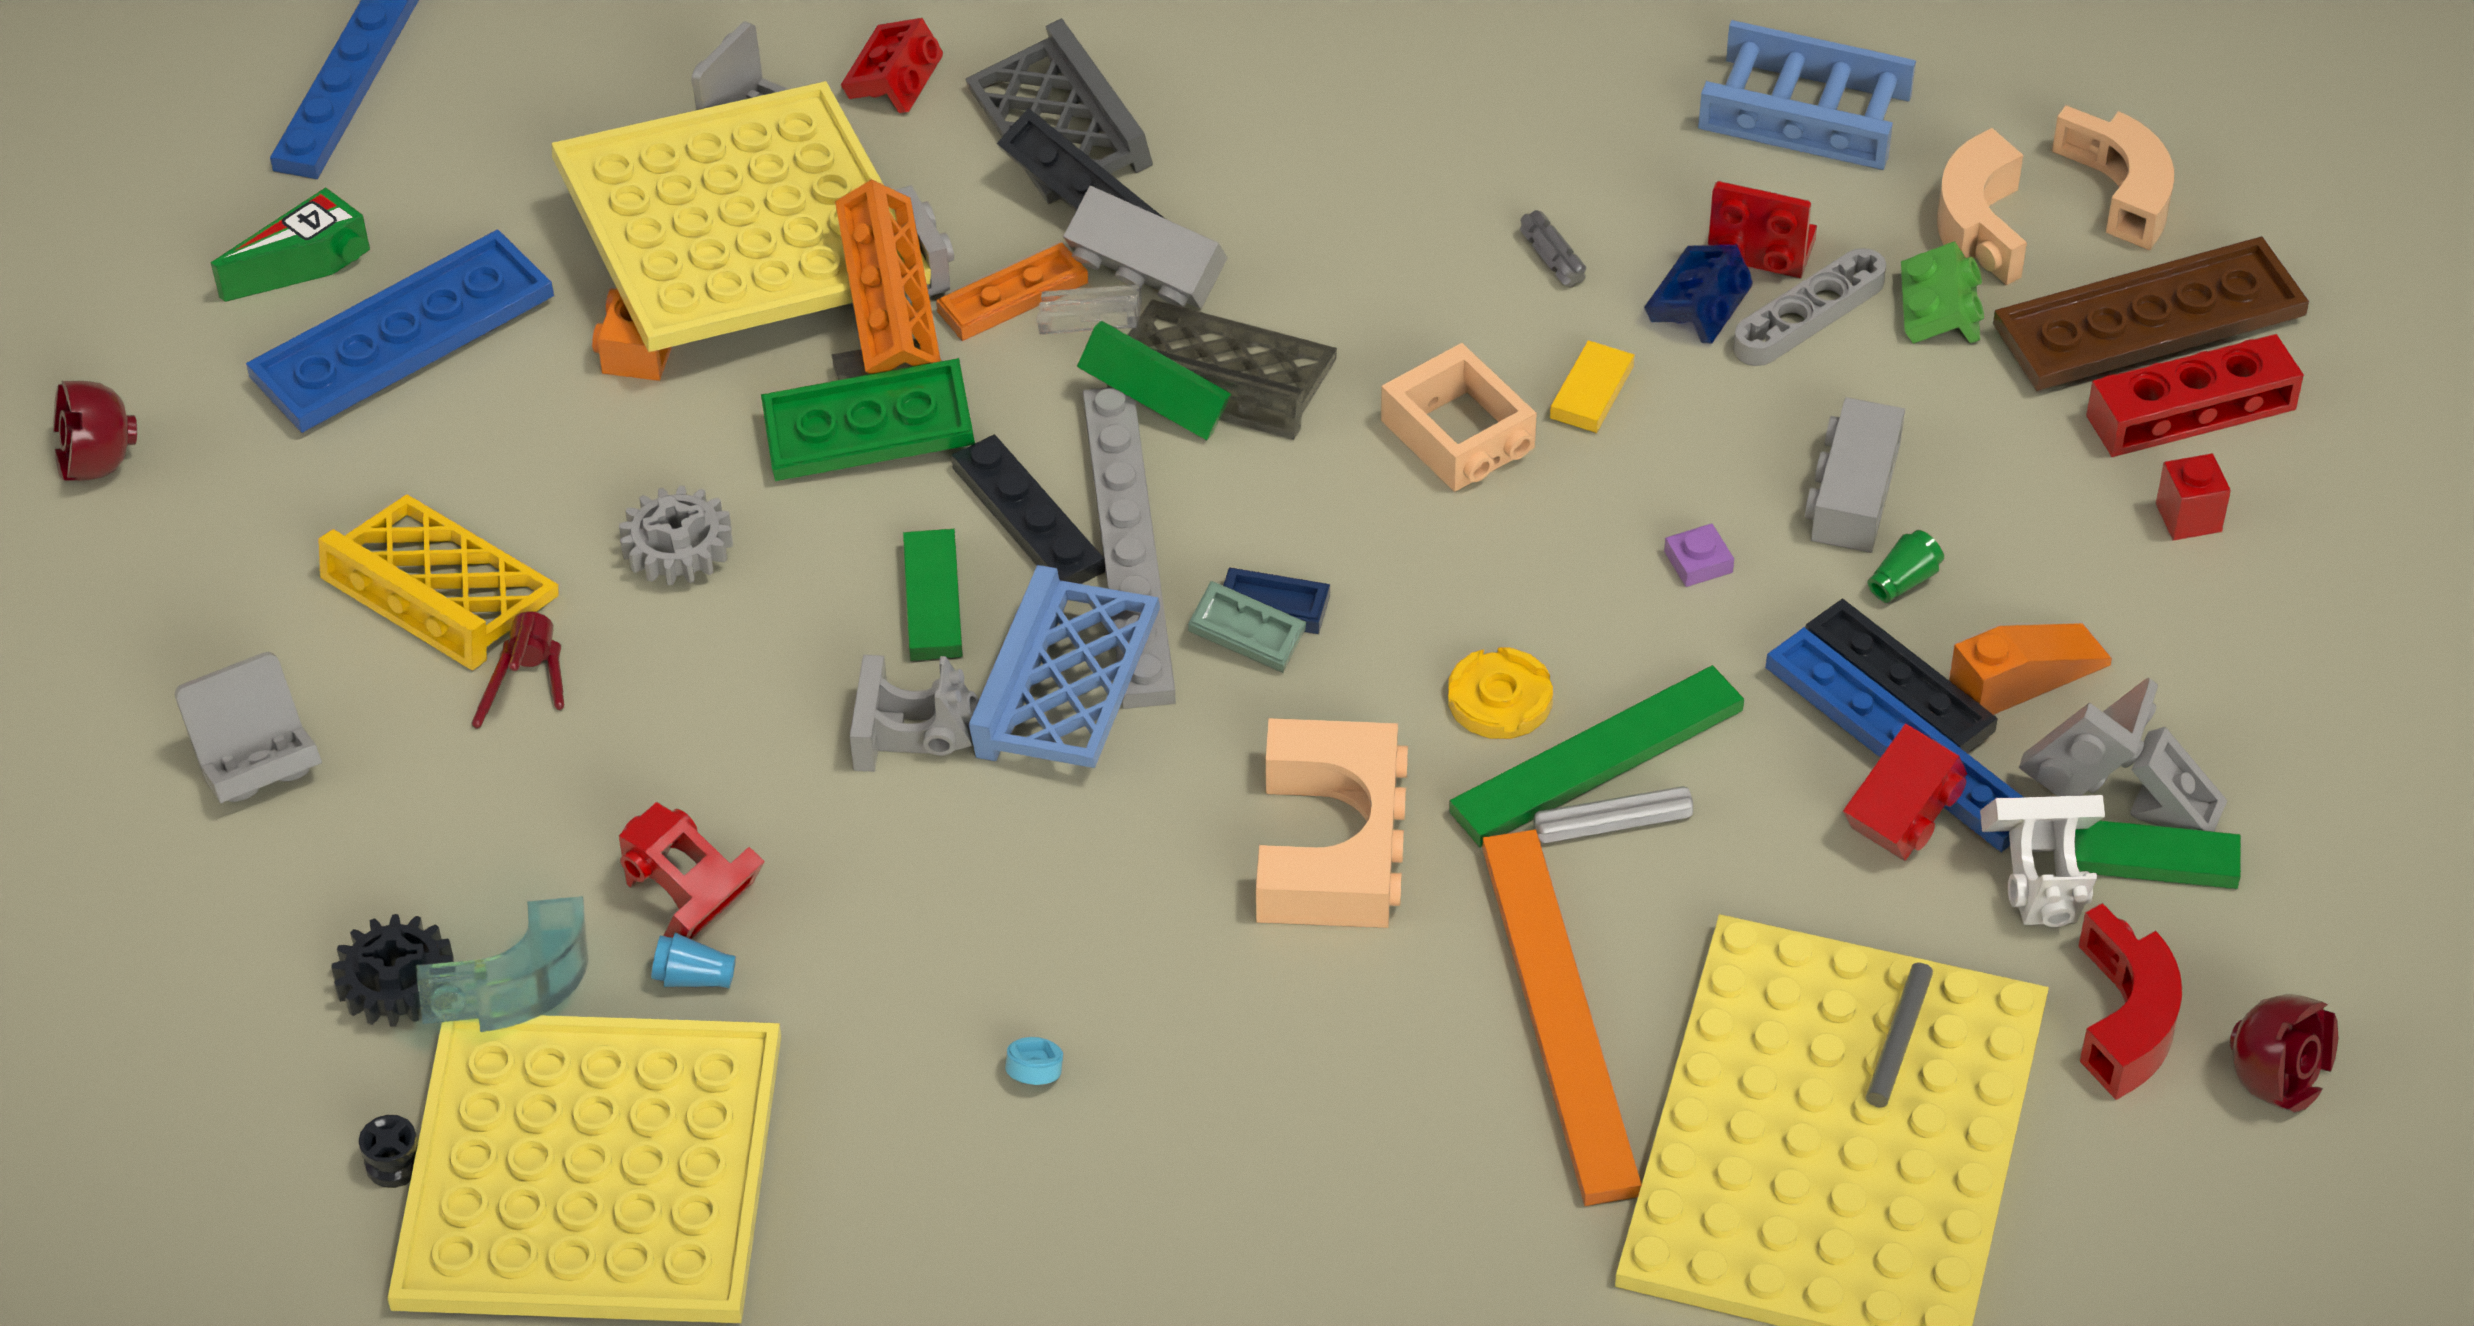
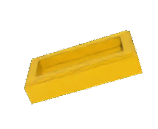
M1588 340L1551 405L1550 419L1597 433L1634 367L1635 354Z

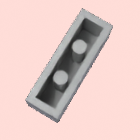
M1089 186L1063 236L1073 250L1072 257L1076 261L1095 270H1098L1100 265L1116 271L1115 277L1131 287L1141 289L1144 283L1159 290L1157 295L1161 299L1178 308H1184L1185 304L1188 303L1202 309L1228 259L1218 242L1093 186Z
M1845 397L1840 417L1830 416L1825 446H1830L1831 450L1830 453H1820L1815 482L1821 483L1820 490L1810 489L1805 511V518L1814 520L1811 541L1870 553L1873 552L1901 444L1905 408Z

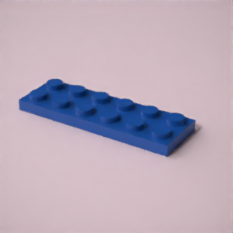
M497 229L247 362L248 374L250 379L303 433L554 296L552 282Z

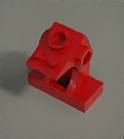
M655 802L641 816L632 818L626 824L622 833L618 835L622 854L620 862L624 868L626 884L631 888L636 882H644L649 877L667 891L679 909L673 915L663 935L673 938L674 934L678 933L689 939L694 938L754 883L765 862L750 847L744 850L731 863L728 862L698 833L696 824L687 813L680 809L671 811L658 802ZM671 848L684 852L696 863L685 875L665 857Z

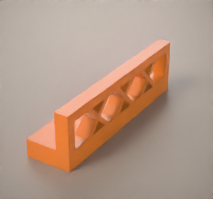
M871 179L835 201L865 372L874 374L891 371L904 362L912 366L940 362L941 358L911 198ZM889 207L895 210L897 222L889 212ZM897 250L899 251V253L901 254V256L904 258V263H903V261L901 260V258L898 256ZM905 293L908 295V297H909L910 300L912 301V306H911V304L909 303V301L907 300V298L905 297ZM912 334L920 344V349L914 347Z

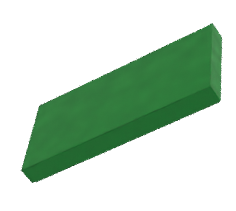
M959 358L761 394L775 481L975 445Z

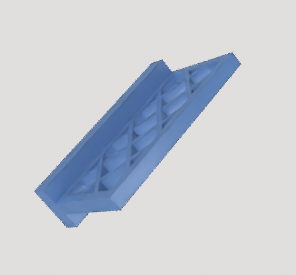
M1037 565L969 722L976 758L997 761L1000 751L1095 768L1160 610L1159 597L1060 581L1057 568ZM1068 600L1088 603L1093 609L1071 620H1068L1063 613ZM1125 610L1141 613L1138 621L1121 629H1118L1110 618ZM1102 622L1110 634L1085 645L1078 632ZM1069 637L1076 649L1051 660L1046 652L1048 646ZM1119 646L1124 653L1123 659L1102 669L1094 657ZM1085 661L1093 674L1068 685L1060 672ZM1052 677L1060 689L1034 700L1029 692L1031 686ZM1102 686L1108 694L1106 700L1085 709L1077 697ZM1068 701L1077 714L1051 725L1044 712ZM1033 717L1036 718L1043 729L1028 737L1011 735L1014 726ZM1084 726L1091 734L1086 748L1066 745L1060 738Z

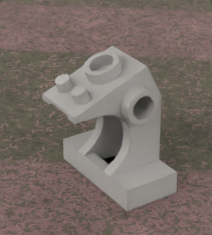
M863 655L850 731L854 771L875 772L878 751L929 753L944 756L955 750L973 746L969 722L979 699L975 692L969 691L964 684L963 671L961 669L955 670L946 656H940V679L935 680L932 683V687L928 690L909 691L897 688L887 681L884 656ZM905 719H908V720H927V721H924V722H922V723H913V724H905V723H904V720H905Z

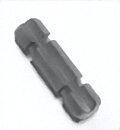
M1534 210L1530 214L1525 213L1520 219L1522 223L1520 231L1530 243H1533L1532 246L1550 269L1556 272L1555 275L1562 284L1572 287L1576 283H1582L1586 278L1584 274L1586 265L1576 254H1573L1574 250L1557 229L1550 225L1551 222L1545 214L1539 210Z

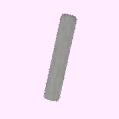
M1680 786L1544 810L1534 815V829L1537 831L1540 843H1549L1679 820L1693 815V799L1689 788Z

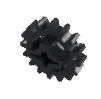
M393 914L389 925L381 926L380 922L375 918L369 920L371 931L364 934L359 930L353 929L350 932L352 946L338 945L336 950L339 961L332 963L331 966L338 999L340 1002L346 1001L349 1014L352 1016L364 1011L367 1024L373 1025L380 1016H387L390 1027H395L399 1021V1016L405 1014L413 1022L419 1021L418 1009L424 1006L429 1010L436 1011L439 1008L436 994L450 995L452 992L449 979L456 977L457 971L451 943L448 938H441L440 929L436 924L424 930L421 917L415 916L410 920L408 925L401 924L398 914Z

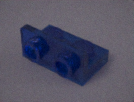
M1737 245L1687 246L1644 308L1651 322H1674L1676 324L1692 322L1701 343H1713L1751 289L1753 280L1750 270L1746 266Z

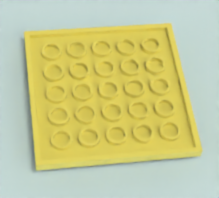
M826 81L552 143V158L648 352L853 303L835 201L871 179L881 184L883 183ZM889 207V212L897 222L895 210ZM897 250L898 256L901 258V260H902L903 263H904V258L901 256V254H900L899 251ZM921 253L926 283L929 285L931 269Z
M444 1012L388 1293L391 1311L742 1323L781 1043L780 1023Z

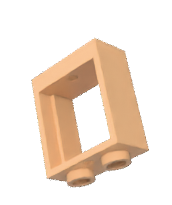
M1463 343L1381 386V421L1454 492L1472 482L1481 481L1490 472L1512 460L1521 459L1530 450L1535 448L1537 413ZM1468 393L1498 423L1457 444L1427 414Z

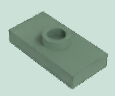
M1210 581L1188 623L1189 632L1282 673L1286 669L1306 629L1305 621L1213 581Z

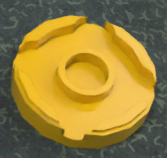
M1498 647L1497 652L1484 654V649L1472 652L1456 664L1449 676L1448 706L1455 720L1468 731L1489 739H1512L1529 734L1545 722L1552 709L1553 685L1546 666L1531 654L1514 648Z

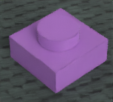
M1712 523L1665 538L1664 552L1685 587L1733 573L1734 557Z

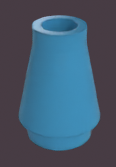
M675 933L673 938L660 935L654 956L651 979L664 981V987L719 986L730 989L736 956L722 953L678 933Z

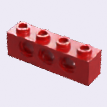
M2273 334L2093 380L2086 417L2110 456L2116 457L2294 411L2297 408L2304 374L2279 336Z

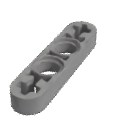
M1854 249L1749 315L1736 326L1733 347L1735 356L1743 363L1753 366L1771 363L1870 299L1883 288L1887 266L1885 258L1880 253L1871 249ZM1822 290H1830L1838 293L1841 297L1835 300H1824L1819 298L1816 293ZM1786 313H1795L1803 316L1805 320L1800 323H1788L1782 320L1780 316Z

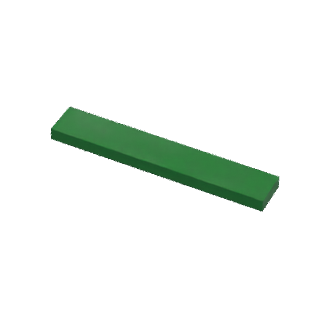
M1711 665L1450 799L1449 813L1480 848L1482 847L1484 837L1507 834L1534 820V815L1537 812L1555 809L1743 711L1744 698Z

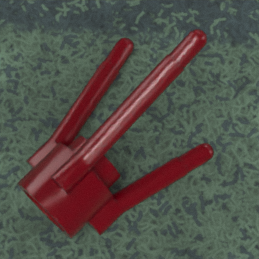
M528 611L515 616L512 621L509 639L503 643L501 657L472 720L474 728L478 729L482 726L508 668L511 671H517L520 665L534 667L543 660H547L554 707L557 710L564 708V691L559 661L562 646L559 642L552 640L554 625L545 615Z

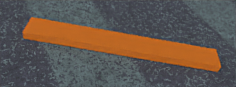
M1534 829L1484 837L1482 843L1483 854L1584 1206L1637 1198L1642 1184L1537 831Z

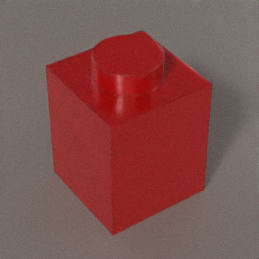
M2213 453L2165 461L2155 504L2172 540L2222 532L2231 489Z

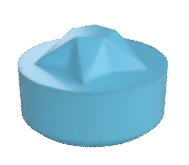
M1021 1038L1008 1046L1005 1070L1011 1078L1022 1083L1032 1085L1052 1083L1061 1076L1063 1051L1054 1042L1044 1038Z

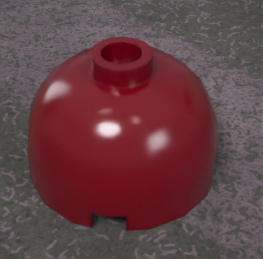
M61 381L62 384H58L56 389L53 416V432H59L61 448L55 449V459L61 480L84 481L103 478L114 472L123 462L127 445H136L135 415H126L122 399L112 388L91 381Z
M2279 995L2261 1000L2246 1013L2242 1020L2236 1023L2230 1036L2233 1063L2241 1084L2252 1095L2275 1107L2291 1112L2305 1110L2318 1098L2323 1088L2311 1086L2317 1080L2321 1069L2329 1072L2332 1071L2339 1040L2336 1015L2333 1012L2324 1010V1007L2328 1004L2301 995Z

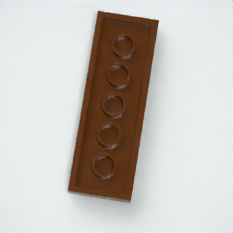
M2263 236L1996 309L1993 325L2036 391L2306 316L2309 300Z

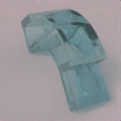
M583 896L527 901L528 929L524 937L516 945L503 953L478 960L417 965L422 1023L479 1019L480 1032L493 1031L534 1019L563 1002L580 984L588 965V943Z

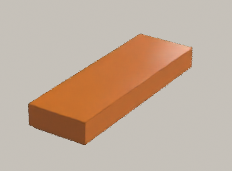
M1061 242L937 299V312L956 335L964 341L1087 284L1088 270L1072 257L1071 251Z

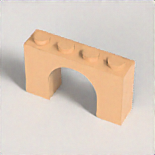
M1269 718L1266 747V794L1335 798L1358 810L1367 823L1354 837L1333 846L1292 847L1259 845L1256 880V923L1389 928L1390 906H1400L1402 873H1391L1392 862L1403 863L1404 830H1394V820H1405L1406 787H1396V778H1407L1408 746L1398 745V723Z

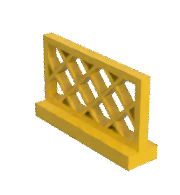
M408 494L346 535L332 529L318 538L321 579L472 671L487 661V646L511 630L512 621L515 616L528 611L537 612L559 596V584ZM408 515L422 523L423 527H392V525ZM452 541L459 545L461 549L430 550V542ZM424 542V550L393 551V543ZM365 543H387V551L371 552L362 545ZM467 564H490L499 569V572L468 573ZM430 565H462V573L431 574ZM396 566H425V574H407ZM500 587V596L469 597L468 588ZM506 587H529L534 592L530 595L506 596ZM434 589H463V597L447 598ZM472 612H501V615L486 625L485 620Z

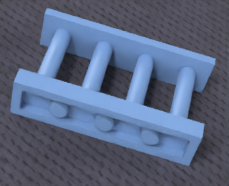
M1731 20L1728 32L1726 61L1734 63L1725 85L1706 81L1701 92L1698 129L1884 170L1889 158L1893 122L1883 119L1891 98L1910 101L1916 60ZM1753 67L1780 73L1772 95L1744 89ZM1798 78L1826 83L1818 106L1790 100ZM1845 88L1872 93L1864 116L1837 110Z

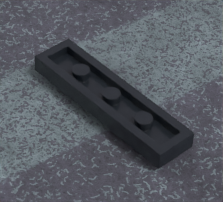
M1030 108L1026 109L996 143L1006 155L1075 211H1077L1089 186H1093L1164 218Z
M995 434L975 443V445L952 454L954 471L1036 565L1057 568L1060 581L1083 584L1105 573L1104 557Z
M1840 599L1806 624L1805 628L1966 753L1996 732L1998 721L1996 716L1845 599Z

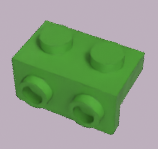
M1953 241L1901 261L1904 328L1912 343L1920 342L1958 327L1970 344L1979 341V321L1984 319V310L1977 295V286L1981 285L1982 277L1974 258H1966L1956 242Z

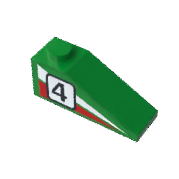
M325 187L210 263L219 298L227 302L333 275L368 252L370 245L363 214Z

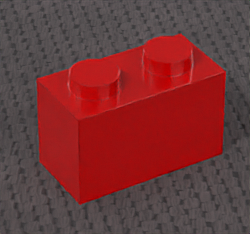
M1905 723L1843 812L1852 829L1906 861L1914 849L1917 851L1921 850L1927 844L1935 829L1934 820L1944 806L1950 807L1959 799L1966 786L1965 777L1967 772L1959 755Z

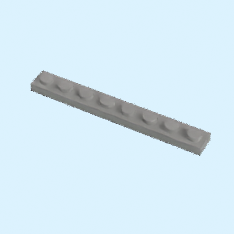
M1113 387L1083 390L1102 550L1105 559L1107 588L1159 597L1160 610L1122 700L1123 709L1176 704L1175 685L1136 403L1134 399ZM1125 610L1112 616L1111 619L1117 628L1121 629L1138 621L1141 613ZM1116 646L1117 662L1123 659L1124 653L1119 646Z

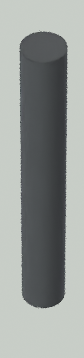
M1918 962L1911 966L1866 1094L1867 1102L1875 1107L1887 1106L1933 975L1932 968L1927 964Z

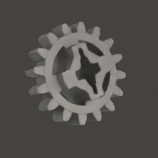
M679 486L674 495H668L664 488H659L658 498L654 500L642 495L639 497L641 509L627 508L625 511L627 522L619 524L623 558L630 559L631 570L634 573L645 569L647 580L650 582L659 575H665L667 585H673L677 576L684 575L685 579L692 583L695 581L694 572L699 570L711 575L714 573L712 561L725 562L727 560L726 548L733 547L729 511H722L721 500L718 497L707 501L706 493L703 489H699L691 496L687 495L685 486Z

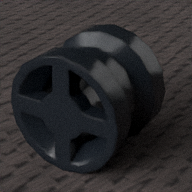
M384 1115L367 1123L360 1132L358 1142L368 1177L373 1183L387 1188H396L408 1184L411 1181L418 1146L416 1132L412 1123L399 1115ZM386 1153L391 1157H382V1155Z

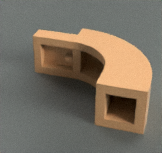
M2066 105L2057 117L2052 152L2092 167L2109 176L2119 188L2111 199L2106 233L2151 250L2166 225L2173 190L2174 167L2169 152L2149 128L2124 113L2118 111L2111 122Z
M1991 128L1968 140L1949 159L1942 177L1937 227L1943 245L1955 241L1966 258L1975 257L1985 270L1991 271L2005 285H2008L2022 277L2027 242L1995 215L1989 206L2018 191L2023 154Z

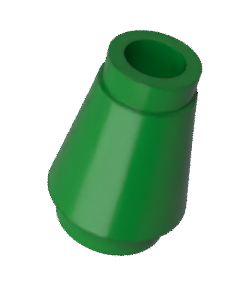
M1915 530L1912 534L1905 533L1899 538L1876 569L1874 575L1868 579V587L1879 600L1889 603L1894 598L1936 575L1939 572V564L1944 561V553L1940 545L1928 533L1922 530Z

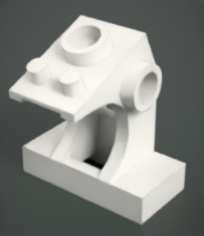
M2103 795L1996 798L1981 809L1982 832L2009 831L2013 874L2010 875L2008 880V897L2012 907H2019L2023 924H2045L2049 927H2061L2069 923H2077L2084 906L2092 901L2093 886L2097 880V874L2089 873L2088 871L2079 872L2075 856V830L2088 829L2105 817ZM2053 851L2056 877L2053 875L2038 877L2034 868L2032 852Z

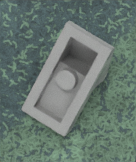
M2166 727L2148 731L2144 740V748L2131 769L2142 783L2130 811L2131 816L2156 826L2214 832L2227 799Z

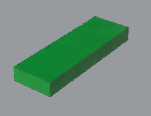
M1102 320L1094 326L1077 364L1079 369L1206 441L1213 435L1231 396V393Z
M955 528L903 532L910 661L940 659V656H946L947 658L963 657Z
M2102 820L2088 829L2075 830V856L2079 872L2088 871L2089 873L2103 876L2238 889L2241 878V834Z

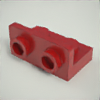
M923 18L877 25L842 81L841 87L849 99L868 96L877 98L887 94L899 113L909 112L941 60L943 51Z

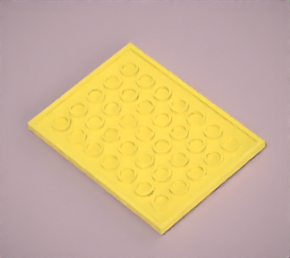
M1719 914L1616 1272L1615 1287L1777 1326H1973L2049 987ZM1918 962L1927 964L1932 968L1933 975L1887 1106L1875 1107L1867 1102L1866 1094L1911 966Z

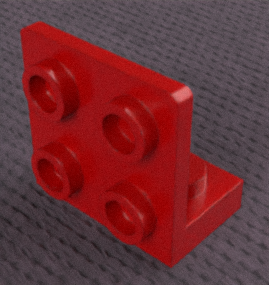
M1715 182L1712 190L1707 258L1802 279L1817 233V225L1809 224L1811 202L1726 182Z

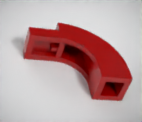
M2101 903L2085 912L2078 947L2115 984L2122 994L2125 1004L2114 1013L2086 1028L2080 1063L2117 1100L2145 1083L2155 1074L2167 1057L2172 1045L2182 1001V980L2177 961L2171 949L2157 931L2138 940L2130 925L2123 919L2117 918Z

